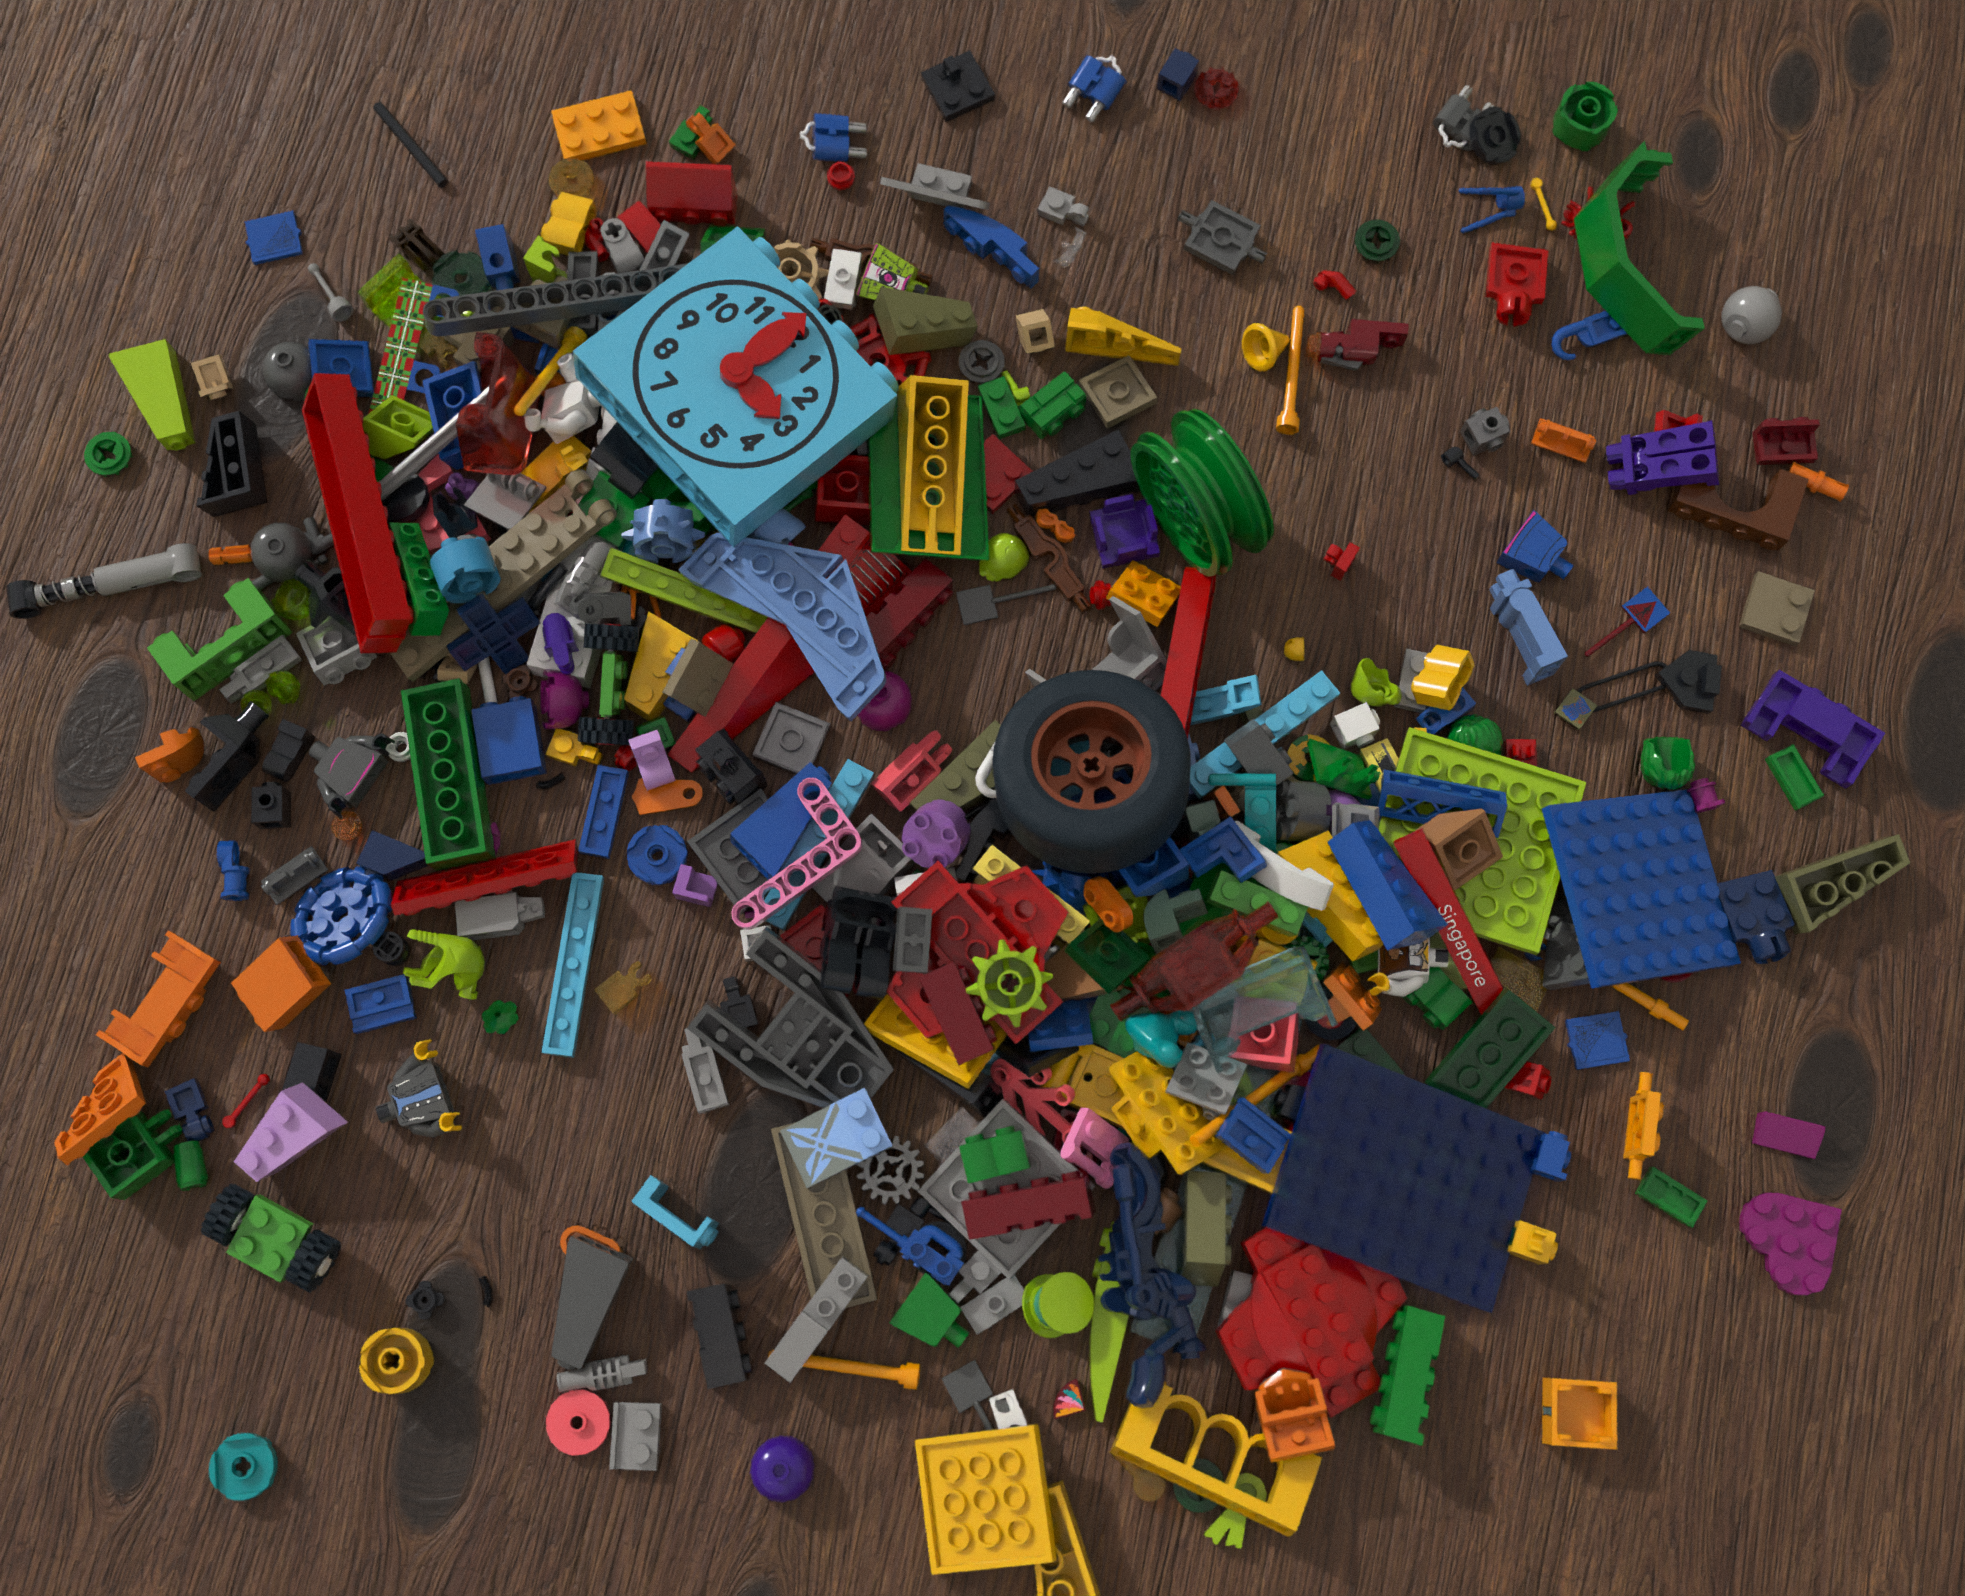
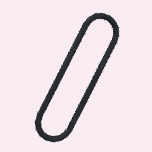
M1658 661L1651 662L1580 687L1578 692L1582 693L1585 689L1653 666L1665 668L1668 665ZM1663 684L1598 706L1593 712L1665 689L1666 686Z

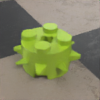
M999 940L997 954L993 955L989 960L974 956L972 961L980 972L977 982L966 988V993L980 996L981 1001L985 1004L982 1019L987 1021L997 1013L1008 1015L1014 1027H1019L1022 1012L1027 1011L1029 1008L1043 1011L1047 1008L1039 994L1042 990V984L1053 979V974L1039 971L1038 966L1033 962L1036 953L1034 946L1021 954L1018 951H1010L1005 940ZM1005 975H1011L1012 979L1016 978L1018 981V985L1013 987L1012 993L1007 992V988L1002 989L1000 982L1005 980Z

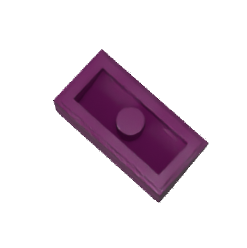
M1770 1112L1757 1113L1752 1144L1815 1159L1826 1127Z

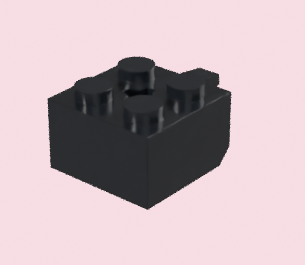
M725 729L717 731L695 749L699 757L696 763L699 765L700 771L711 783L714 780L717 781L715 784L719 789V793L730 805L733 802L738 805L760 788L763 790L768 786L763 772L756 768L746 754L730 738Z

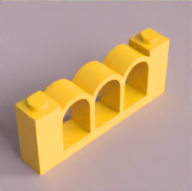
M1166 1381L1153 1407L1138 1408L1129 1403L1111 1448V1454L1287 1537H1290L1297 1531L1322 1457L1310 1454L1277 1461L1276 1476L1268 1499L1264 1502L1234 1488L1249 1448L1258 1446L1267 1449L1263 1433L1248 1438L1247 1430L1243 1424L1230 1415L1217 1414L1207 1419L1201 1404L1194 1398L1182 1394L1170 1396L1173 1388L1167 1386ZM1167 1409H1181L1189 1414L1193 1420L1194 1434L1183 1463L1150 1448L1163 1413ZM1217 1427L1226 1430L1235 1442V1455L1224 1483L1192 1468L1205 1432L1209 1428Z

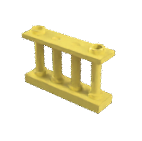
M991 845L973 867V870L978 873L973 883L983 885L1021 867ZM1048 889L1069 912L1051 943L1053 946L1058 945L1061 950L1085 931L1084 929L1090 920Z

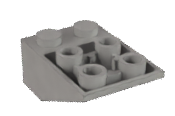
M870 814L856 828L862 840V848L859 854L812 887L826 902L829 899L832 900L835 886L884 895L895 884L894 877L903 876L916 863L903 853V843L874 815ZM849 835L840 848L843 850L853 849L856 845V838ZM830 858L829 861L824 865L823 868H826V867H828V866L830 865L831 858Z

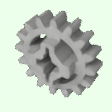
M895 1136L893 1143H891L892 1147L886 1150H898L904 1153L903 1155L892 1157L888 1156L885 1151H882L866 1159L865 1162L862 1161L857 1164L858 1167L864 1169L863 1173L857 1175L859 1180H866L862 1190L872 1189L873 1192L870 1198L875 1200L880 1195L884 1205L887 1204L889 1198H893L896 1205L899 1204V1196L904 1195L908 1200L911 1199L909 1190L912 1188L918 1191L920 1187L915 1181L916 1179H924L925 1176L918 1172V1168L924 1166V1161L915 1160L920 1154L919 1150L916 1149L910 1152L911 1142L908 1140L903 1145H900L899 1136ZM876 1157L879 1162L877 1172L870 1176V1166ZM885 1164L899 1165L896 1169V1177L892 1178L890 1175L883 1176V1173L886 1171ZM911 1164L912 1174L906 1184L903 1179L904 1169ZM883 1183L893 1184L897 1190L884 1191L878 1188V1186H881Z

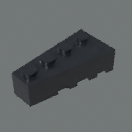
M1119 430L1015 480V495L1026 515H1031L1032 517L1036 515L1039 509L1047 508L1050 512L1063 510L1067 506L1089 504L1097 499L1119 497L1123 493L1141 492L1132 468L1131 451Z

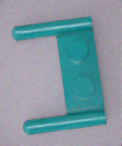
M1210 774L1208 776V783L1211 786H1245V826L1261 836L1259 843L1276 854V774Z

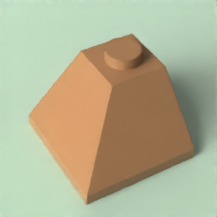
M1483 809L1438 814L1415 830L1423 828L1454 891L1503 857L1487 814Z

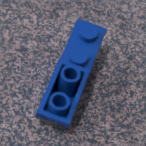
M948 205L943 209L945 228L953 236L957 235L961 238L968 251L972 254L977 253L982 259L991 253L998 264H1004L1011 270V274L1016 281L1021 284L1025 283L1030 289L1039 282V268L1027 258V242L1018 234L996 220L975 211Z

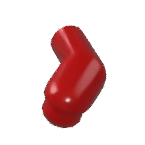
M1323 270L1318 273V276L1313 281L1315 288L1319 291H1323L1327 287L1336 288L1345 300L1356 292L1355 288L1340 272Z

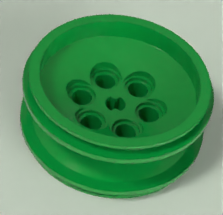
M1182 410L1176 413L1171 421L1173 447L1153 432L1141 434L1137 443L1131 448L1132 468L1147 505H1152L1155 520L1180 555L1205 576L1224 575L1231 570L1233 563L1229 540L1253 554L1263 551L1274 533L1272 513L1255 472L1225 429L1211 416L1201 410Z

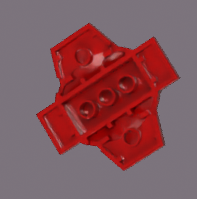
M938 860L892 901L896 908L932 909L928 973L951 962H957L958 967L964 965L969 974L971 983L967 984L968 987L977 982L980 972L972 959L974 956L989 960L993 955L997 954L999 940H1005L1010 951H1018L1021 954L1034 946L1036 953L1033 962L1038 966L1039 971L1044 972L1045 954L1069 914L1027 865L983 885L959 884ZM897 971L887 987V994L926 1038L942 1033L941 1025L919 977L928 973ZM1005 975V980L1000 982L1002 989L1007 988V992L1012 993L1013 987L1018 985V981L1016 978L1012 979L1011 975ZM1046 982L1042 984V990L1039 994L1047 1006L1044 1011L1029 1008L1027 1011L1022 1012L1019 1027H1014L1008 1015H1000L998 1013L987 1021L995 1020L1013 1042L1017 1044L1057 1009L1063 1001Z
M1292 1213L1241 1241L1240 1243L1254 1270L1250 1281L1252 1283L1251 1292L1245 1301H1241L1215 1332L1243 1389H1258L1262 1381L1281 1368L1308 1373L1312 1379H1319L1327 1408L1326 1415L1330 1418L1378 1391L1381 1379L1371 1361L1375 1359L1372 1352L1376 1336L1407 1300V1296L1380 1242L1368 1241L1339 1246L1337 1248L1312 1242L1298 1213Z

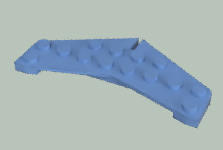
M715 533L678 569L691 583L786 625L836 707L849 721H852L884 687L886 675L846 559H843L842 555L747 537L733 547L721 533Z

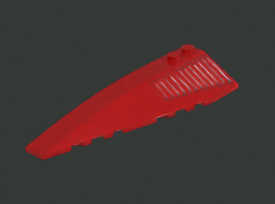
M846 514L818 550L842 555L843 559L847 560L866 617L871 612L878 614L883 600L890 593L895 592L898 594L901 591L899 589L901 582L912 572L894 554L871 553L870 532ZM769 617L766 619L733 664L706 717L697 713L667 756L692 773L699 767L696 763L699 757L695 749L714 733L725 729L731 739L735 738L774 706L775 702L782 700L815 673L786 625Z

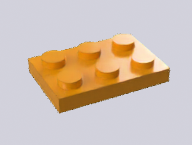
M632 90L551 111L565 164L647 144Z

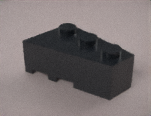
M240 411L212 418L206 454L208 455L206 471H202L201 480L204 481L202 495L197 498L196 506L212 517H218L267 503L256 423Z
M723 1283L687 1291L688 1301H692L695 1315L693 1325L695 1331H698L699 1352L707 1388L711 1389L749 1380L748 1373H753L750 1354H744L742 1341L747 1340L744 1322H738L736 1309L741 1308L738 1290H732L731 1284Z

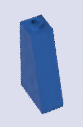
M811 762L808 763L730 833V842L767 880L783 870L813 819L798 797L797 788L799 784L806 778H816L824 784L828 791L831 788V777L821 766L816 768ZM810 786L804 792V798L809 801L817 799L820 795V789L816 786Z

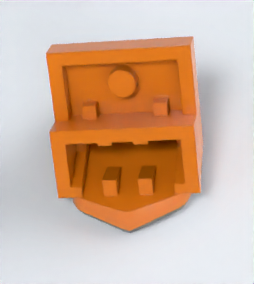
M1281 1368L1261 1382L1259 1391H1255V1398L1270 1463L1335 1448L1326 1415L1327 1408L1318 1378L1312 1379L1308 1373Z

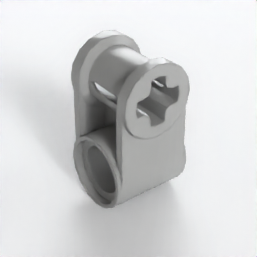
M615 218L605 221L601 226V234L616 271L624 273L639 270L643 264L644 257L636 242L633 241L625 224Z

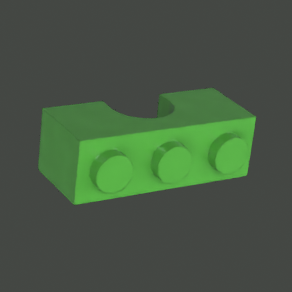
M1222 870L1215 873L1204 901L1230 913H1239L1260 921L1262 926L1289 937L1298 935L1308 909L1305 905L1294 902L1247 880L1240 883L1235 875Z

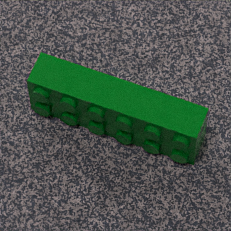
M458 678L401 690L426 864L439 871L496 859L485 784L481 777L475 738L470 688Z

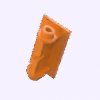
M1540 418L1531 444L1586 463L1590 450L1594 448L1596 439L1591 434H1585L1551 422L1548 419Z

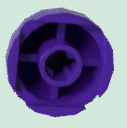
M780 1435L770 1438L757 1448L752 1457L750 1474L753 1485L760 1495L770 1501L785 1503L795 1500L808 1490L814 1479V1458L806 1444L793 1436Z

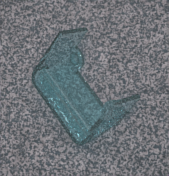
M1293 947L1202 984L1193 989L1189 994L1198 1031L1217 1073L1223 1071L1220 1056L1227 1057L1234 1054L1241 1043V1035L1295 1013H1298L1300 1018L1308 1019L1309 1021L1319 1020L1326 1014L1331 1027L1338 1025L1304 947Z

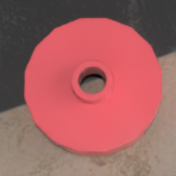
M586 1389L570 1390L560 1395L550 1406L546 1417V1431L551 1443L559 1451L572 1456L585 1455L598 1449L607 1439L611 1428L610 1412L606 1401L597 1393ZM576 1416L581 1417L583 1420V1425L579 1429L573 1426V1419Z

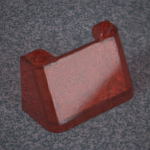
M476 332L474 352L479 357L482 373L481 384L484 390L489 387L485 405L469 404L464 406L458 414L456 430L464 471L516 475L521 473L526 467L533 432L525 427L524 415H515L514 407L536 378L502 338L491 333ZM540 395L533 402L530 408H538Z

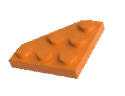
M124 1053L120 1054L97 1073L92 1081L96 1086L89 1097L83 1096L70 1116L74 1120L67 1133L65 1131L60 1132L55 1140L57 1156L64 1164L68 1165L73 1160L83 1157L91 1146L100 1139L110 1136L119 1124L127 1118L138 1114L142 1106L146 1104L133 1061Z

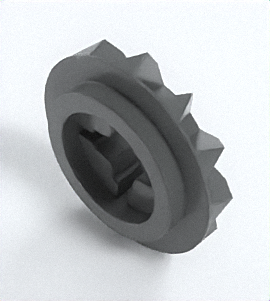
M977 340L969 343L963 348L959 356L961 373L969 379L970 383L974 381L984 384L996 379L1000 374L1002 375L1004 367V355L1001 349L996 344L986 340ZM976 355L982 361L988 360L986 363L987 370L981 366L976 367Z

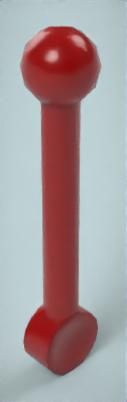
M267 1074L259 1075L257 1084L230 1116L223 1118L222 1124L224 1127L233 1128L236 1125V1118L262 1086L269 1084L270 1077Z

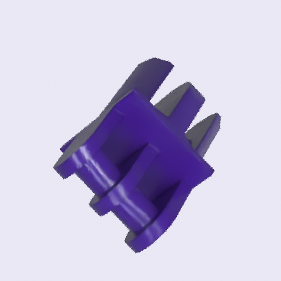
M551 613L543 621L544 650L549 658L554 657V661L560 671L565 675H569L575 669L572 653L579 651L575 642L573 628L565 616L559 613Z

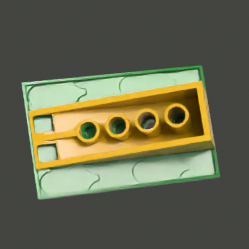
M910 375L896 392L897 399L892 420L868 439L871 553L989 561L982 396L968 395L969 380Z

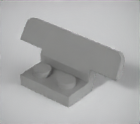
M918 163L912 184L881 177L880 184L905 190L910 198L960 208L969 205L989 210L990 202L968 197L972 183V176Z

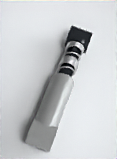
M189 543L176 544L169 547L167 552L97 567L94 569V573L91 572V575L85 577L78 575V578L74 576L61 579V582L58 583L52 581L50 585L37 584L29 580L11 582L6 585L9 613L11 617L17 619L33 618L41 614V609L44 606L54 605L59 600L63 602L81 599L86 594L93 596L95 592L100 593L102 596H108L169 581L189 582L200 578L202 572L197 546Z

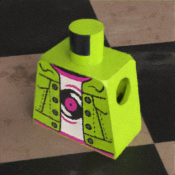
M875 243L855 295L876 300L881 287L927 294L929 286L915 280L918 268L884 246Z

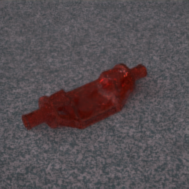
M1269 901L1245 917L1244 915L1240 916L1234 908L1231 910L1232 914L1205 922L1153 956L1136 977L1134 975L1130 977L1133 991L1110 1004L1111 1009L1117 1015L1120 1022L1143 1006L1145 1008L1148 1007L1153 1014L1158 1011H1188L1242 976L1254 948L1259 946L1255 939V936H1257L1256 932L1272 921L1279 919ZM1244 935H1247L1248 938L1233 954L1230 948ZM1166 989H1169L1172 994L1156 1000L1150 999L1151 996Z

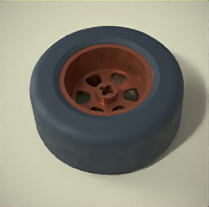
M1082 670L1048 679L1032 688L1014 704L1003 720L995 740L992 764L996 797L1001 815L1011 833L1025 849L1037 858L1055 867L1079 873H1105L1136 864L1153 854L1168 840L1178 826L1185 811L1189 795L1191 765L1190 747L1186 732L1170 704L1151 687L1132 677L1104 670ZM1089 740L1090 748L1083 753L1077 754L1069 747L1071 744ZM1104 741L1115 744L1123 749L1113 757H1108L1100 751ZM1059 758L1071 764L1069 774L1061 776L1051 775L1052 761ZM1125 766L1132 767L1133 777L1131 783L1123 784L1114 780V769ZM1072 785L1077 786L1083 791L1079 803L1062 797L1060 793ZM1102 789H1108L1116 797L1104 803H1094V793Z

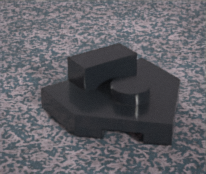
M1688 650L1655 674V677L1674 696L1673 700L1680 709L1709 714L1713 712L1714 697L1720 693L1722 666L1717 665L1718 655Z

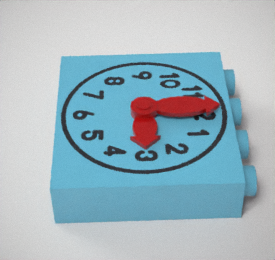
M738 226L573 350L576 378L733 547L889 423L893 418L897 399L896 392L899 390L895 377L886 366L880 362L870 366L856 352L859 349L858 340L845 323L837 320L830 324L817 310L820 307L819 300L813 289L804 280L798 278L791 283L778 269L781 263L774 248L762 237H758L752 242Z

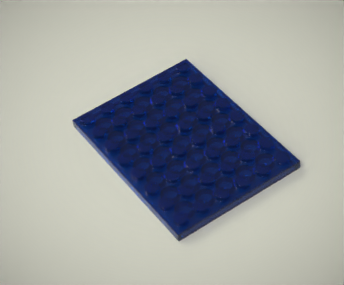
M1320 1044L1262 1226L1484 1312L1492 1313L1510 1253L1507 1252L1508 1246L1512 1245L1515 1235V1222L1520 1219L1533 1171H1531L1534 1159L1538 1157L1542 1143L1540 1138L1545 1132L1327 1044Z

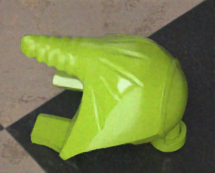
M415 929L410 930L407 935L408 938L436 946L424 957L420 968L404 967L403 974L410 977V984L432 988L441 978L454 974V983L457 990H459V996L466 999H477L478 992L475 990L478 980L483 975L485 965L480 946L465 937L417 931ZM436 967V969H435V970L433 971V973L429 976V978H425V977H427V976L430 974V972L433 970V968Z

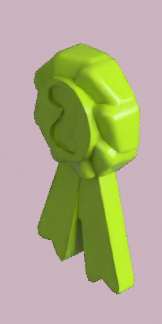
M1249 1473L1238 1476L1234 1488L1259 1500L1266 1501L1267 1492L1260 1478ZM1227 1508L1206 1530L1204 1536L1211 1537L1213 1543L1217 1545L1230 1528L1225 1545L1231 1546L1234 1544L1237 1548L1241 1549L1247 1517Z

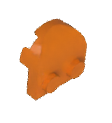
M190 727L187 731L188 733L179 734L176 729L160 733L164 745L136 756L135 759L139 768L161 783L179 779L182 773L197 766L203 757L204 740L200 730Z

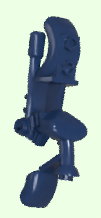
M1127 1142L1117 1145L1110 1154L1111 1164L1115 1167L1113 1169L1115 1199L1120 1203V1215L1112 1224V1232H1109L1111 1252L1101 1254L1098 1257L1099 1262L1106 1261L1110 1264L1109 1273L1100 1274V1279L1102 1281H1118L1120 1286L1106 1289L1101 1296V1304L1108 1312H1120L1133 1316V1318H1138L1141 1321H1149L1152 1315L1162 1319H1170L1173 1328L1145 1349V1355L1138 1358L1132 1364L1131 1380L1126 1391V1397L1135 1407L1151 1408L1158 1400L1165 1382L1166 1365L1162 1354L1174 1345L1172 1353H1180L1181 1359L1200 1358L1199 1351H1207V1348L1197 1337L1193 1319L1188 1305L1192 1303L1196 1296L1194 1284L1175 1272L1159 1268L1152 1256L1151 1244L1155 1231L1166 1229V1225L1162 1223L1161 1219L1163 1216V1206L1160 1201L1159 1171L1156 1168V1164H1153L1141 1149Z

